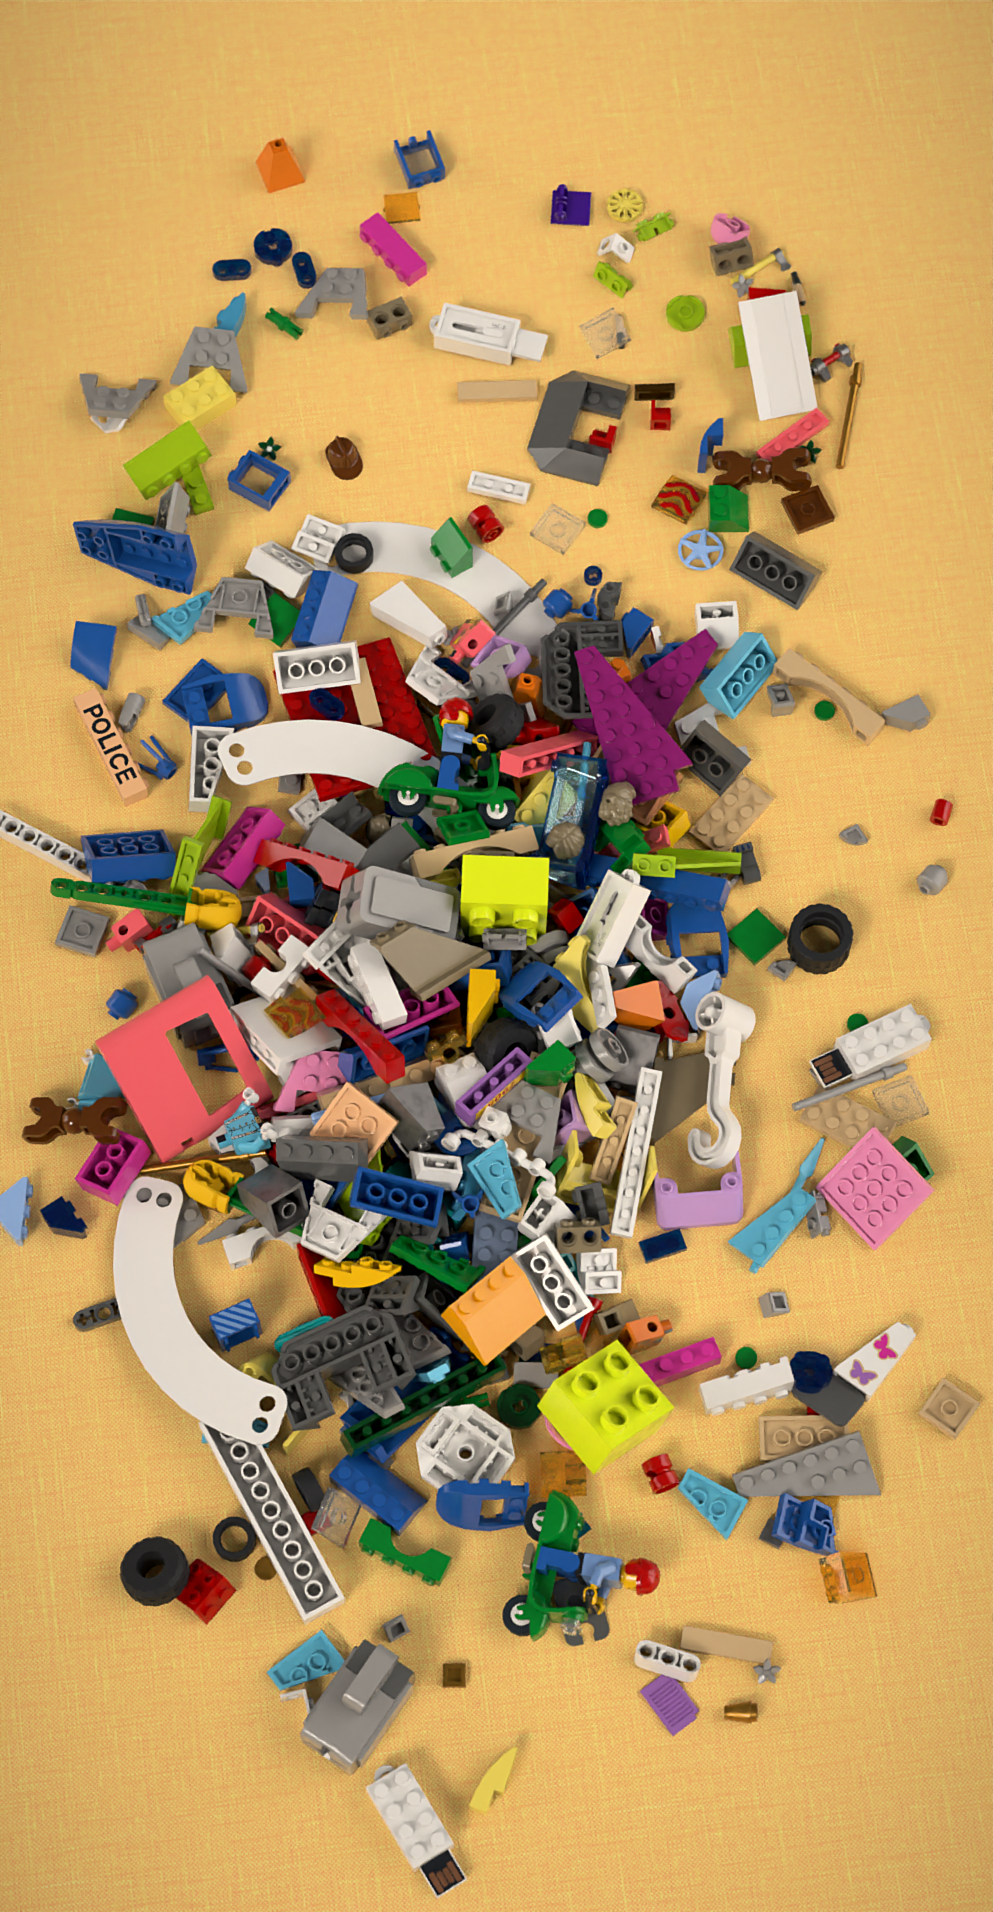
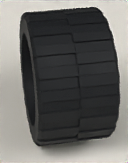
M817 903L816 905H809L801 909L793 918V922H791L787 939V950L791 960L796 962V966L805 972L816 975H824L836 971L849 956L853 941L852 924L845 913L829 904ZM811 926H825L835 932L840 940V944L831 952H814L803 944L800 938L801 932Z

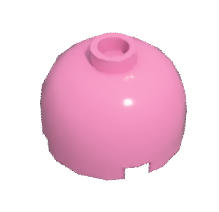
M726 213L715 214L710 230L711 236L717 244L738 241L746 236L748 238L750 227L746 222L735 216L733 219L727 218L728 214Z

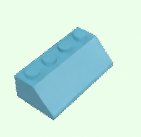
M744 632L699 688L708 703L729 718L735 719L771 675L773 666L778 660L762 633Z

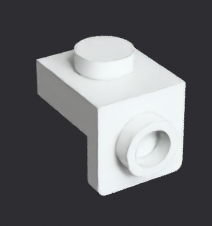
M487 1106L478 1122L480 1127L490 1130L495 1140L498 1138L504 1139L505 1136L509 1135L512 1128V1123L507 1113Z

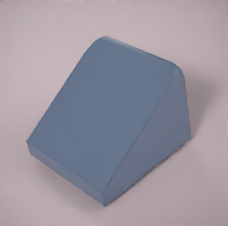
M268 868L255 875L256 885L263 894L270 893Z

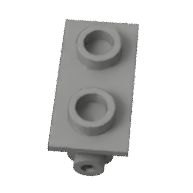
M484 928V933L482 934L483 949L526 950L527 929Z
M811 1191L809 1194L816 1199L815 1204L806 1214L807 1228L810 1231L811 1239H814L819 1234L822 1237L829 1236V1231H831L829 1218L820 1214L827 1212L825 1198L821 1193Z

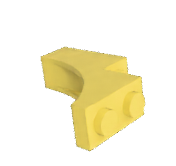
M576 935L568 943L570 947L565 953L562 951L555 958L554 961L556 963L553 968L559 970L583 996L571 1009L573 1017L592 1034L599 1027H597L586 972L587 952L591 940L586 935H580L579 937Z

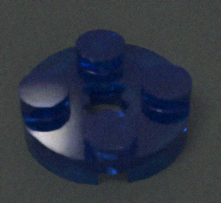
M271 228L270 231L266 232L263 230L254 239L255 257L264 264L279 267L292 254V241L289 234L282 229ZM276 244V249H270L269 245L273 246Z
M799 1351L790 1361L789 1365L793 1374L794 1385H796V1389L799 1391L815 1394L830 1385L833 1369L827 1355L814 1351ZM812 1369L816 1373L809 1376L805 1370Z

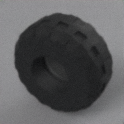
M496 693L481 700L472 709L473 719L468 722V727L464 732L474 734V737L481 734L486 735L489 741L490 754L498 753L512 744L521 733L520 731L524 726L525 720L523 708L508 694ZM471 744L477 751L482 753V751L478 749L477 744Z
M513 1017L498 1018L488 1024L480 1033V1037L476 1042L475 1056L488 1073L516 1047L521 1049L529 1058L532 1051L538 1053L537 1037L531 1027Z
M161 1536L148 1537L135 1543L126 1552L120 1565V1579L132 1599L142 1605L156 1607L171 1602L182 1593L190 1575L189 1562L182 1549L173 1540ZM164 1565V1568L157 1576L146 1578L148 1571L152 1567Z

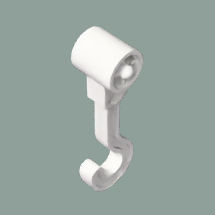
M711 992L706 994L699 1002L695 1018L698 1027L707 1032L704 1054L710 1063L707 1112L711 1120L717 1125L719 1135L716 1143L711 1147V1136L709 1133L698 1128L692 1129L688 1135V1152L696 1163L709 1169H719L726 1166L734 1158L742 1138L741 1126L729 1106L732 1067L734 1062L740 1057L741 1042H744L751 1035L756 1020L755 1013L749 1006L719 992Z

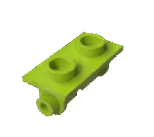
M663 211L654 215V219L649 222L645 219L637 223V227L632 232L638 231V240L645 242L657 236L654 231L655 228L659 235L672 230L674 222L668 218L671 212L665 214Z
M598 261L593 277L622 299L626 290L630 291L633 287L631 280L626 279L623 275H617L618 272L609 263Z

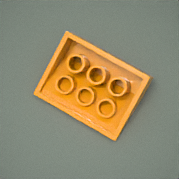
M508 1257L441 1314L442 1318L484 1366L546 1315L525 1273L511 1257Z

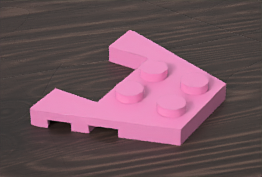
M322 1050L295 1060L285 1085H283L281 1094L274 1104L273 1110L294 1113L297 1090L321 1092L348 1082L338 1067L340 1052Z

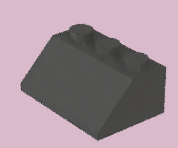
M705 719L680 747L693 763V766L687 767V769L720 797L752 760Z
M424 1271L417 1276L420 1283L415 1293L414 1301L419 1305L424 1316L434 1322L440 1331L444 1329L450 1334L452 1339L462 1341L441 1316L458 1298L433 1275Z

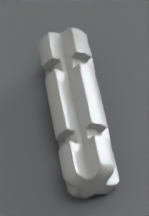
M144 594L136 595L135 601L140 624L142 627L150 626L151 618L146 596Z

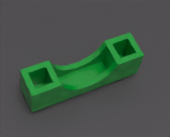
M370 1518L358 1541L361 1551L366 1555L373 1556L375 1554L382 1558L381 1561L392 1567L395 1564L402 1568L401 1571L412 1577L415 1574L422 1578V1582L432 1587L434 1584L440 1587L452 1563L451 1557L433 1548L418 1556H408L399 1552L391 1540V1527Z

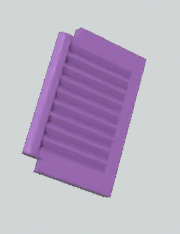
M661 1675L640 1691L672 1736L697 1719L695 1714L699 1712L698 1708L674 1678Z

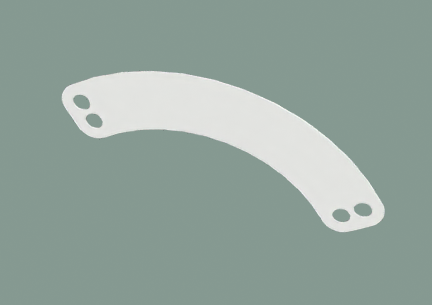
M377 521L338 525L345 528L344 535L350 533L362 534L372 543L373 562L367 570L361 573H396L432 582L446 588L472 605L493 628L510 612L507 611L496 616L493 615L496 597L512 592L514 608L524 597V593L531 588L516 572L498 558L472 543L470 544L473 547V567L452 578L448 572L445 573L440 565L441 561L438 557L435 558L430 551L431 537L437 532V530L405 523ZM351 545L343 550L342 555L344 559L350 562H357L365 558L366 550L359 545ZM313 558L315 567L321 571H332L341 576L353 574L343 571L338 565L330 567L325 562ZM539 597L532 603L530 602L499 636L525 645L529 655L536 656L539 659V664L535 668L527 667L523 673L542 677L541 638L546 634L552 633L557 624L554 619H551L544 613L546 608Z
M295 720L270 723L229 734L218 745V756L228 777L234 783L244 786L285 775L313 773L347 777L378 788L385 774L399 764L412 762L411 764L414 766H432L438 771L440 769V761L436 757L432 756L428 761L422 760L420 757L428 753L412 743L386 732L339 721ZM233 744L242 745L244 747V754L240 757L231 756L229 753L230 746ZM247 761L251 763L253 767L251 773L247 775L240 774L237 770L240 762ZM459 777V780H458L459 785H460V786L469 787V786ZM424 807L418 815L434 831L438 827L436 822L438 817L432 816L434 808ZM489 829L490 835H493L495 831ZM457 860L453 861L454 863L462 866Z
M153 1177L137 1178L132 1182L123 1199L118 1216L113 1256L116 1299L122 1323L131 1345L147 1372L159 1387L182 1409L202 1423L228 1436L255 1445L266 1444L275 1438L280 1429L287 1408V1397L278 1386L255 1379L222 1360L195 1331L180 1301L173 1266V1242L177 1220L183 1203V1193L175 1183ZM142 1188H149L152 1192V1196L147 1202H139L137 1200V1193ZM161 1193H169L172 1197V1201L167 1207H159L156 1203V1199ZM266 1396H271L275 1399V1407L269 1412L262 1411L259 1406L261 1399ZM259 1417H263L268 1421V1427L262 1433H257L252 1428L253 1421Z

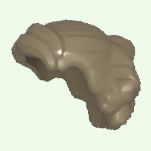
M624 781L613 783L604 790L598 812L599 817L607 821L609 826H620L622 823H627L630 817L633 816L632 808L634 806L632 800L636 796L634 787Z

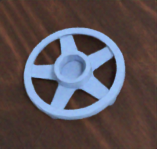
M706 529L694 530L680 539L678 555L681 561L691 569L698 571L709 570L715 567L722 559L723 545L715 534ZM701 534L698 543L686 540L690 536ZM707 535L713 538L718 545H706ZM682 545L692 549V552L685 559L681 552ZM720 551L718 559L711 564L708 553ZM694 559H699L704 562L706 567H695L689 563Z

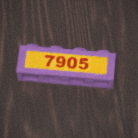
M516 1047L455 1102V1114L469 1127L473 1126L482 1117L487 1106L493 1107L519 1082L524 1080L526 1066L533 1060Z

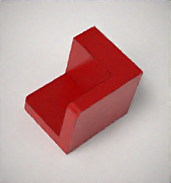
M651 400L650 430L670 431L671 409L655 407V400Z
M609 425L607 432L593 430L592 435L589 436V444L607 448L609 453H612L617 436V426Z
M564 898L547 911L559 930H564L568 934H571L584 921L574 903Z

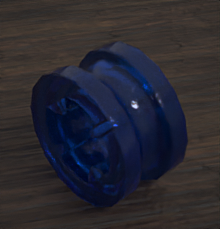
M593 565L587 567L584 571L585 583L589 586L599 585L602 581L601 569ZM590 574H597V577L589 578Z

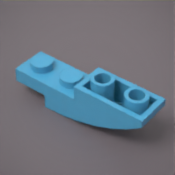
M242 292L238 297H234L230 305L218 313L216 317L217 327L213 329L234 331L235 337L237 336L246 313L245 293Z
M479 1148L471 1154L459 1156L463 1174L456 1191L461 1197L467 1194L476 1195L481 1188L467 1164L481 1155ZM455 1198L451 1209H454L452 1219L460 1221L467 1212L463 1210L462 1203L458 1202Z

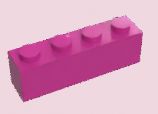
M378 212L360 224L359 236L361 240L371 246L374 254L384 260L386 267L392 269L401 282H405L410 287L427 275V263Z
M714 1337L638 1365L653 1383L659 1387L721 1363L722 1356Z

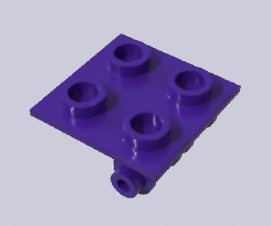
M560 184L557 190H553L550 224L589 226L591 192L568 191L565 184Z

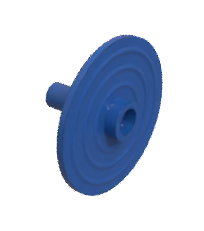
M453 1110L440 1115L445 1129L434 1143L441 1151L453 1156H464L473 1153L479 1148L473 1145L471 1140L460 1138L461 1144L456 1151L447 1150L441 1143L446 1133H454L465 1128ZM474 1128L469 1129L474 1133L477 1132V1130Z

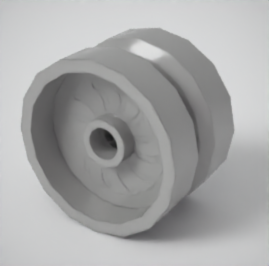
M555 930L538 937L537 943L529 945L527 948L553 967L556 963L554 961L555 958L562 951L565 953L570 947L568 946L570 939L566 931Z
M599 1027L589 1036V1039L585 1038L575 1046V1053L581 1066L589 1076L599 1083H605L614 1076V1072H620L629 1064V1058L623 1045L616 1036L605 1028Z

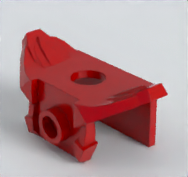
M658 980L665 1021L649 1029V1032L660 1034L659 1044L666 1037L680 1042L688 1041L689 1024L677 1003L679 999L662 980Z

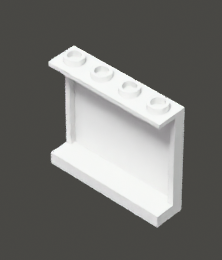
M292 986L288 987L283 998L279 1001L277 1000L274 1004L260 996L231 1006L229 1010L246 1044L276 1076L284 1073L286 1063L327 1048L339 1052L342 1041L340 1034L333 1027H327L317 1015L314 1018L315 1025L306 1030L304 1024H302L301 1033L292 1036L293 1019L272 1012V1010L280 1006L282 1008H290L285 1004L292 999L297 998L298 1000L303 999L306 1001ZM290 1008L294 1011H299L300 1014L303 1015L302 1023H304L306 1019V1011L300 1008ZM275 1014L276 1016L283 1017L290 1023L288 1034L284 1032L271 1015Z

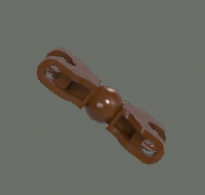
M788 448L781 455L771 457V462L767 459L759 458L751 463V458H745L736 451H718L712 456V464L717 470H724L728 473L717 475L712 485H730L737 490H741L745 485H752V480L763 484L772 479V484H779L788 491L808 490L812 484L810 475L807 472L795 469L807 466L810 462L811 454L805 448Z
M35 1097L31 1099L29 1107L33 1113L41 1116L37 1123L24 1127L22 1138L30 1144L45 1145L51 1143L60 1135H67V1132L73 1135L84 1132L86 1135L94 1136L95 1140L101 1145L118 1144L121 1134L115 1127L108 1125L113 1118L126 1114L128 1104L121 1098L102 1097L91 1106H83L82 1109L73 1107L66 1110L63 1106H56L49 1097Z

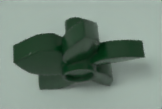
M272 436L267 440V443H258L259 447L263 449L262 457L269 455L273 460H276L275 451L280 450L282 446L274 444Z
M812 439L808 442L807 447L804 445L798 446V448L809 450L811 454L810 460L816 463L815 454L820 453L822 449L814 448Z

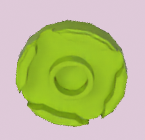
M692 295L676 296L667 304V322L678 331H693L700 327L704 321V305L698 298Z

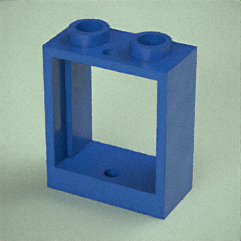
M249 450L246 455L240 458L238 466L229 473L227 480L229 490L270 511L291 483L290 471ZM252 466L275 478L263 496L240 483Z

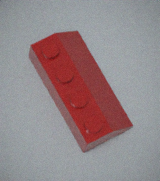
M301 1243L297 1244L298 1258L321 1317L331 1316L335 1319L346 1314L344 1306L336 1296L339 1287L333 1286V1277L314 1273V1265L323 1260L325 1256L303 1247Z

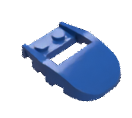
M228 673L210 675L181 686V694L191 735L193 726L234 728V733H236L239 729L258 725L266 718L268 713L265 689L262 683L251 674ZM224 682L233 719L210 723L202 686Z
M674 903L666 914L667 936L665 938L666 945H669L670 958L682 956L679 934L719 932L721 955L689 956L684 958L698 970L691 979H697L713 970L718 971L721 978H726L728 974L729 939L721 911H709L703 907H688L683 903Z
M538 961L531 962L523 967L510 979L509 985H504L499 992L503 1006L513 1014L514 1018L519 1021L524 1020L532 1027L540 1025L546 1033L583 998L578 989L559 970ZM549 974L564 986L534 1014L519 1002L526 995H529L534 987L547 978Z
M479 1479V1483L471 1484L467 1480L448 1482L437 1491L436 1509L440 1517L448 1524L468 1530L496 1531L524 1525L529 1497V1483L524 1482V1485H511V1481L501 1480V1484L489 1483V1479ZM504 1499L502 1513L496 1514V1518H484L483 1515H480L482 1500Z

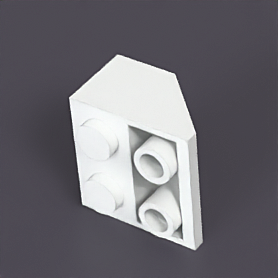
M737 602L697 603L695 605L696 635L707 629L718 644L716 650L731 649L739 639Z
M230 923L210 936L212 941L211 949L217 958L243 975L241 967L252 956L256 955V951L252 945L247 944L248 940ZM227 975L231 982H235L239 987L243 986Z
M572 1009L547 1033L543 1031L540 1025L536 1027L528 1025L534 1030L537 1037V1050L540 1054L558 1039L567 1049L582 1041Z
M409 1151L412 1180L443 1187L444 1190L456 1191L463 1174L460 1157L449 1154Z
M538 1195L524 1214L522 1221L518 1223L517 1229L532 1241L547 1234L555 1246L554 1222H560L561 1219H572L573 1221L578 1219L564 1202L555 1195L550 1200L543 1199ZM565 1232V1233L562 1235V1239H564V1238L566 1237V1235L568 1234V1232Z

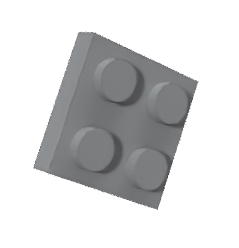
M70 905L55 940V945L96 957L110 918Z

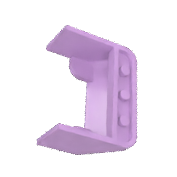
M737 1151L732 1160L733 1172L726 1173L721 1179V1190L678 1194L675 1181L670 1178L659 1179L657 1171L652 1182L657 1225L663 1230H677L739 1223L743 1216V1182L739 1151Z

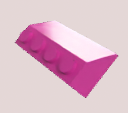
M247 806L200 871L216 874L234 889L239 890L246 883L250 873L258 866L253 860L261 839L268 841L271 838L277 839L286 825L271 809Z
M448 986L424 1001L413 997L409 990L410 987L398 992L408 1014L406 1023L382 1031L379 1024H375L369 1006L363 1008V1017L388 1040L459 1007L460 1003Z

